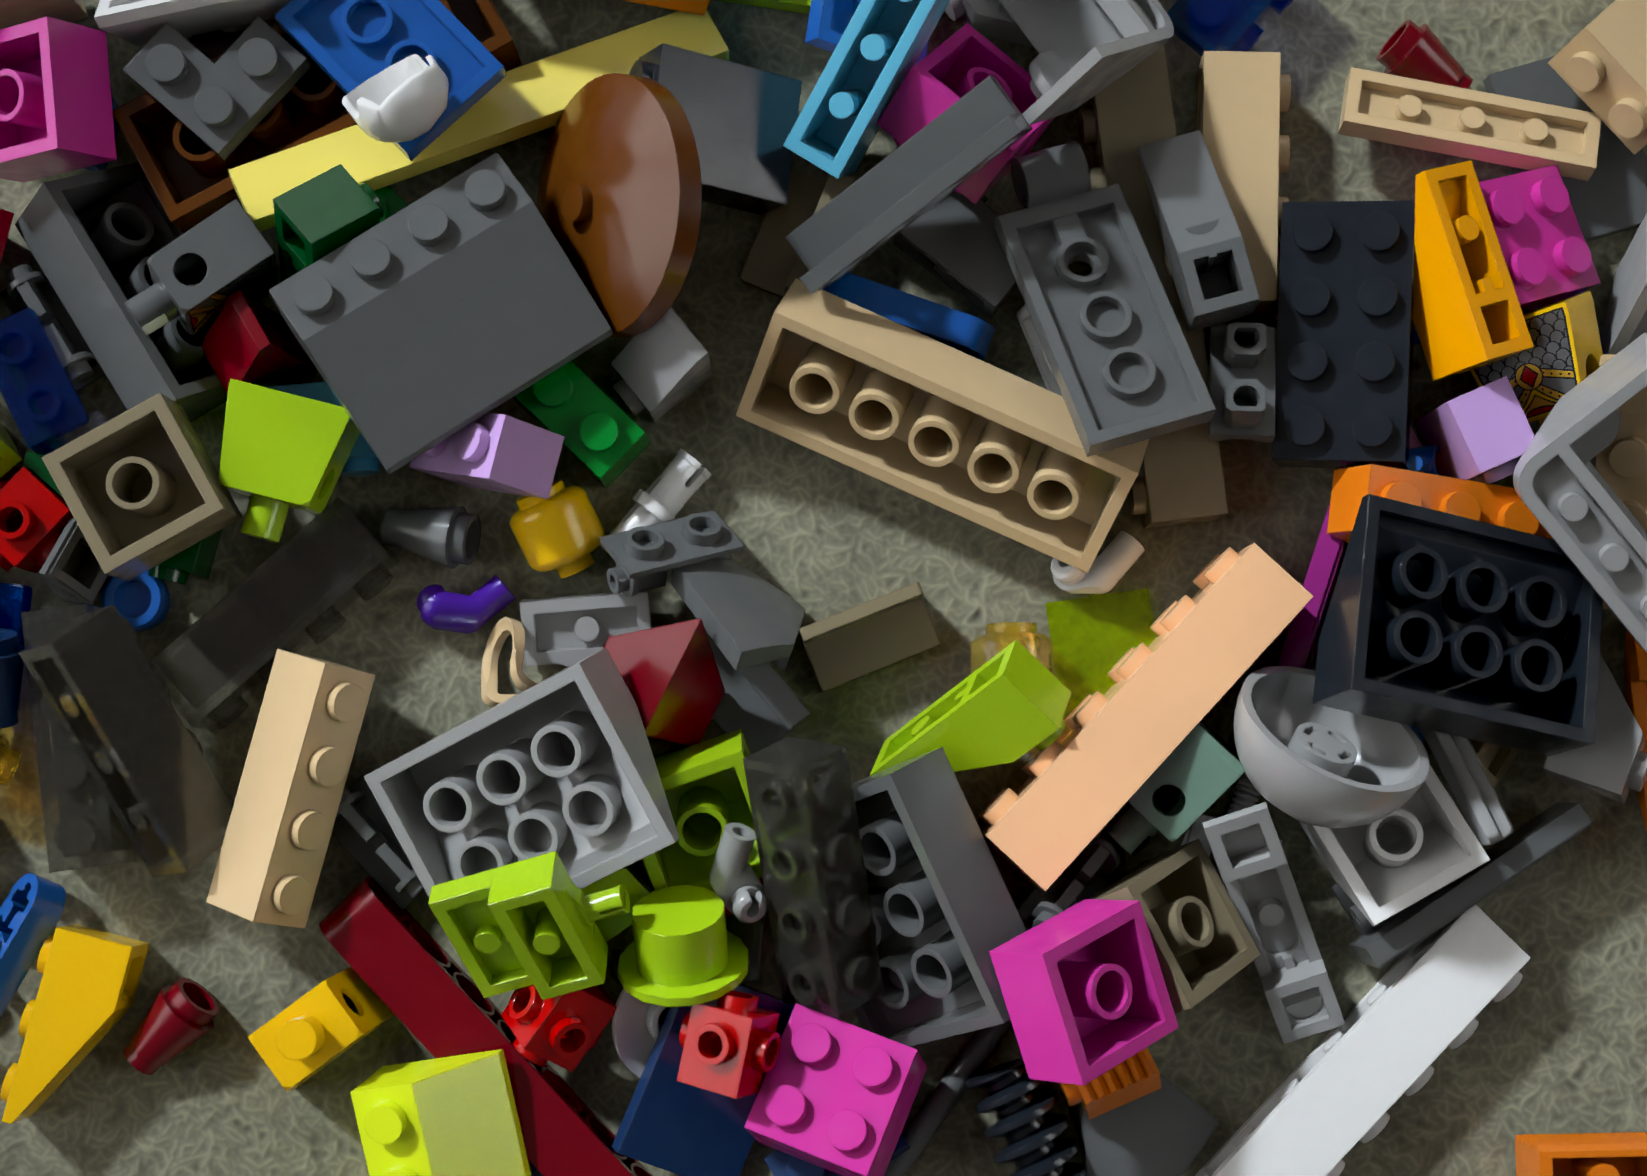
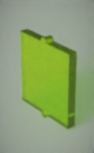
M1148 588L1105 595L1090 594V597L1045 603L1056 678L1072 692L1065 712L1073 711L1089 694L1093 695L1099 691L1102 695H1105L1115 684L1107 675L1113 666L1132 647L1136 648L1141 643L1148 647L1156 639L1155 633L1150 629L1154 622Z

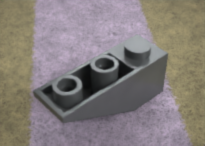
M1200 130L1137 147L1188 332L1251 315L1260 300L1242 234Z

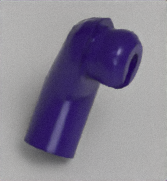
M494 575L470 596L447 592L439 584L429 585L419 593L416 606L421 612L420 617L423 622L433 629L468 634L480 629L512 603L516 597L497 575Z

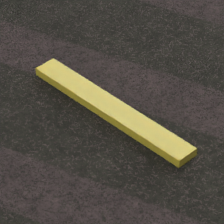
M707 10L705 15L677 11L507 71L506 77L412 161L394 143L377 141L369 137L358 125H354L229 169L228 171L245 212L259 232L276 226L273 206L274 198L339 164L347 170L358 184L366 183L375 191L555 126L569 101L588 82L605 74L620 73L629 75L634 62L639 57L662 43L729 61V49Z

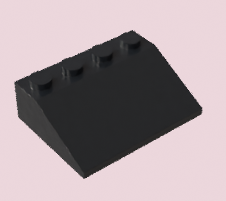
M1368 494L1362 498L1319 637L1313 704L1544 756H1552L1594 744L1603 600L1553 539Z

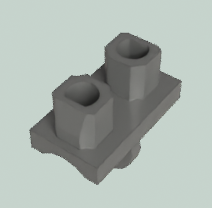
M1232 322L1227 326L1211 325L1209 331L1208 392L1216 410L1212 420L1208 422V441L1250 439L1263 443H1273L1275 438L1276 327H1267L1262 323Z

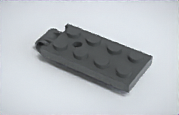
M1076 141L1012 158L1011 176L1019 202L1026 209L997 216L994 219V228L1087 457L1211 421L1216 408L1119 183L1089 191L1090 176L1087 161L1082 148ZM1074 261H1084L1091 266L1093 272L1088 276H1079L1070 271L1069 265Z

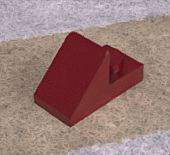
M241 290L228 297L202 344L203 352L226 393L230 378L256 384L266 376L276 373L294 384H300L318 372L286 324L284 318Z

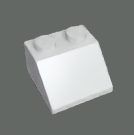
M1430 764L1428 776L1418 791L1400 808L1382 819L1349 828H1327L1299 822L1332 877L1373 927L1491 860Z

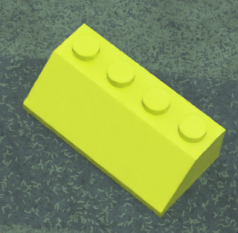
M503 1049L382 1066L350 1092L369 1176H531Z

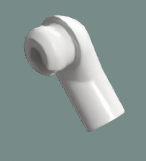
M1120 531L1105 550L1096 556L1088 573L1055 558L1051 561L1050 569L1054 583L1060 589L1070 594H1104L1112 590L1145 550L1134 537L1125 531Z

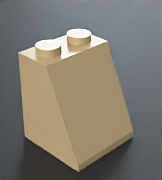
M1615 0L1563 47L1548 64L1635 155L1647 145V0Z

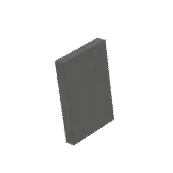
M1554 56L1489 74L1483 81L1487 93L1593 112L1548 64ZM1601 120L1597 166L1590 179L1584 181L1561 176L1568 190L1569 199L1585 242L1637 228L1647 213V159L1642 148L1634 155ZM1511 167L1513 174L1530 171Z

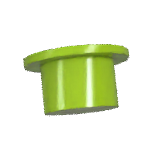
M693 885L670 886L647 894L633 907L632 925L634 941L620 955L618 979L625 991L638 1000L664 1007L694 1006L716 1000L737 988L748 974V949L738 936L727 931L724 902L715 892Z

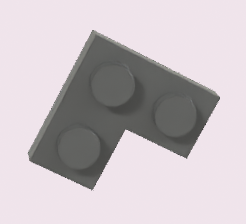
M258 16L215 64L166 22L123 68V71L225 161L312 66L299 51Z

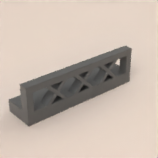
M994 75L988 76L785 237L810 270L800 279L811 294L830 287L1032 130V127L1023 118L1019 109Z

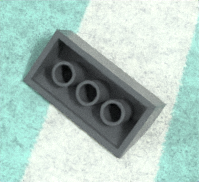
M139 162L43 182L15 223V226L126 409L129 410L154 395L162 393L182 405L190 422H193L226 402L227 393L202 349L203 341L212 326L197 334L189 335L180 321L175 318L148 336H145L124 306L125 301L154 284L147 264V260L151 255L184 234L168 218ZM190 283L188 284V286L196 285L198 283Z

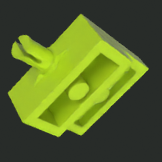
M556 851L434 885L431 887L428 902L429 907L484 998L534 985L542 1000L604 984L608 945L595 921L621 913L626 914L631 909L628 892L625 891V887L622 884L589 895L583 893L573 883Z

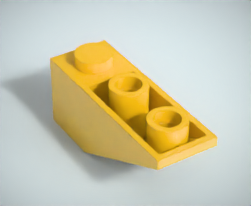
M78 924L56 927L54 936L50 935L44 941L37 960V972L43 974L37 997L27 1003L19 1024V1036L25 1038L19 1061L10 1066L1 1087V1101L7 1102L1 1122L12 1124L32 1116L133 1006L150 943Z

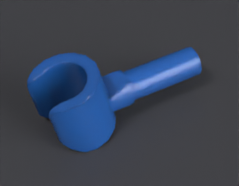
M1430 445L1409 448V458L1406 464L1408 469L1404 470L1439 475L1436 470L1435 456L1436 453H1440V446Z

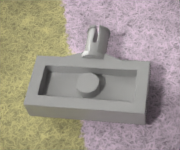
M649 590L639 592L631 597H626L622 592L617 594L610 592L525 599L520 602L521 622L525 630L524 655L526 666L561 664L570 667L601 651L609 634L616 636L653 628Z

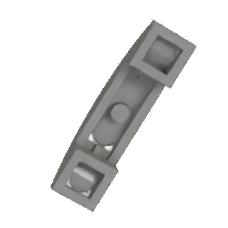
M1266 802L1203 822L1205 834L1229 896L1261 954L1254 960L1283 1044L1346 1025Z

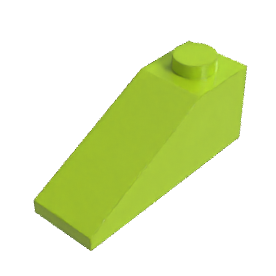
M1015 640L884 741L869 776L940 747H943L954 772L1012 763L1034 747L1038 751H1042L1049 747L1065 729L1066 722L1063 720L1072 692L1018 640Z

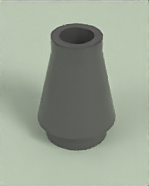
M463 506L416 509L390 507L385 512L381 524V540L384 545L401 548L451 569L456 568L458 564L470 565L474 561L480 545V518L478 515L467 513Z

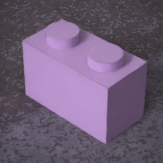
M1507 376L1454 398L1413 422L1424 446H1440V453H1436L1435 456L1436 470L1439 475L1488 484L1495 483L1514 474L1515 467L1520 460L1519 457L1523 455L1535 436Z
M487 413L413 459L410 468L470 488L548 499L564 436L508 415Z

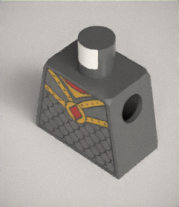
M235 199L151 255L147 260V264L154 284L125 301L124 306L145 336H148L175 318L180 321L189 335L197 334L213 325L228 297L238 290L258 300L269 294L268 290L278 285L275 254L240 203ZM190 283H198L196 285L188 286V284Z

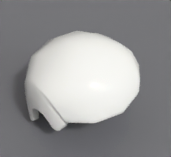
M410 55L369 78L343 97L342 103L360 129L369 137L386 143L405 142L421 136L432 128L447 108L449 89L448 78L432 55L425 57L430 66L419 55Z

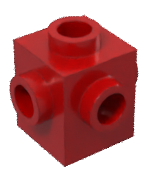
M24 466L9 482H0V567L9 571L14 566L37 573L43 567L69 519L74 517L64 498L31 469Z
M601 984L542 1000L535 986L531 985L516 989L513 992L509 1004L501 1016L516 1037L513 1046L526 1059L539 1066H545L550 1061L573 1072L585 1054L597 1044L602 1031L614 1016L617 1007Z
M732 990L716 1000L692 1006L680 1028L679 1042L683 1052L677 1081L735 1099L758 1093L766 1073L772 1070L780 1052L781 1039L779 1033H776L780 1013L757 1007L759 1001L757 996Z

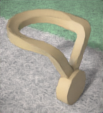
M509 617L500 619L493 627L483 653L481 698L484 704L489 707H494L517 695L498 693V660L501 648L510 633L512 635L510 673L513 683L522 692L537 684L524 675L522 671L525 648V630L522 622Z

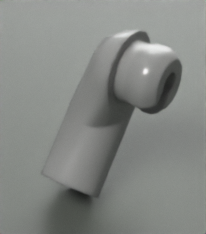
M729 823L724 828L710 870V883L716 894L724 902V906L736 919L743 923H754L760 920L768 909L764 886L748 863L756 839V833L744 824Z

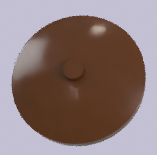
M611 73L599 76L583 86L569 101L558 119L545 152L538 185L536 207L611 327L613 335L610 337H633L651 328L664 316L679 294L687 277L695 252L700 226L702 204L701 170L692 128L685 112L673 94L653 79Z

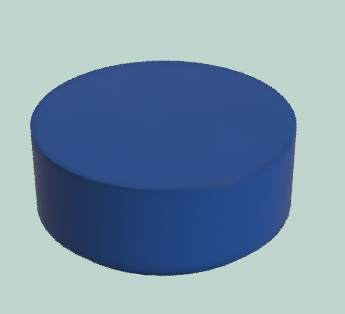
M149 571L140 574L130 581L111 576L106 582L101 596V604L105 616L112 624L127 631L145 632L155 628L164 620L170 608V592L164 580L148 576Z

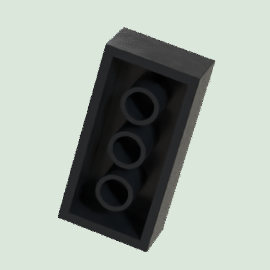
M1415 200L1282 202L1276 341L1275 438L1272 443V460L1279 467L1341 468L1342 466L1355 467L1374 464L1408 469L1406 464L1409 458L1414 343Z

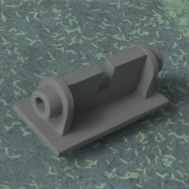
M28 264L19 265L6 274L10 284L7 286V289L0 292V295L61 397L65 400L105 376L106 374L43 270L40 268L37 271H32Z
M715 510L693 513L686 517L649 526L635 527L628 531L600 537V543L616 562V567L610 568L607 571L609 588L614 594L622 592L626 597L666 586L667 570L672 569L671 576L673 577L675 568L709 559L732 560L733 553L744 551L743 543Z
M364 772L348 788L344 787L332 834L402 910H405L425 889L364 778L367 774Z
M1100 835L1098 838H1093L1046 891L1037 887L1032 891L1018 909L1026 931L1084 899L1090 898L1123 875L1116 869L1120 862L1118 855L1120 846L1112 837Z

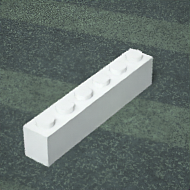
M1474 905L1408 950L1344 1017L1346 1025L1334 1028L1195 1176H1339L1345 1167V1162L1342 1158L1359 1140L1362 1143H1367L1383 1130L1390 1119V1115L1386 1111L1403 1093L1406 1096L1413 1095L1429 1081L1434 1073V1068L1431 1066L1432 1062L1447 1047L1450 1049L1459 1047L1474 1033L1479 1024L1475 1017L1491 1000L1499 1002L1514 991L1523 978L1519 970L1529 961L1530 957L1477 905Z

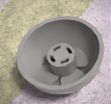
M1271 666L1251 673L1243 683L1235 707L1234 739L1238 757L1247 777L1256 790L1270 803L1292 818L1310 825L1327 828H1349L1369 824L1382 819L1400 808L1418 791L1427 778L1429 772L1427 752L1418 736L1408 725L1313 704L1316 673L1313 670L1291 666Z

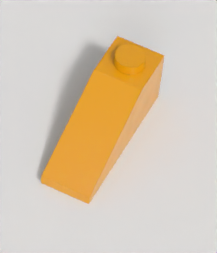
M1471 160L1424 170L1415 175L1413 322L1433 381L1483 367L1534 347Z

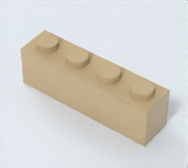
M1204 51L1197 70L1196 131L1200 130L1243 237L1260 297L1251 315H1268L1277 301L1279 292L1280 258H1277L1278 235H1281L1282 202H1289L1288 197L1278 196L1279 173H1287L1290 159L1289 135H1279L1280 112H1288L1291 77L1290 74H1280L1281 52Z
M277 649L210 886L207 903L251 922L305 929L375 679L374 674L327 660Z

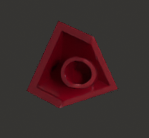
M702 618L616 636L609 634L602 649L607 648L635 700L646 735L689 746L700 743L725 693Z

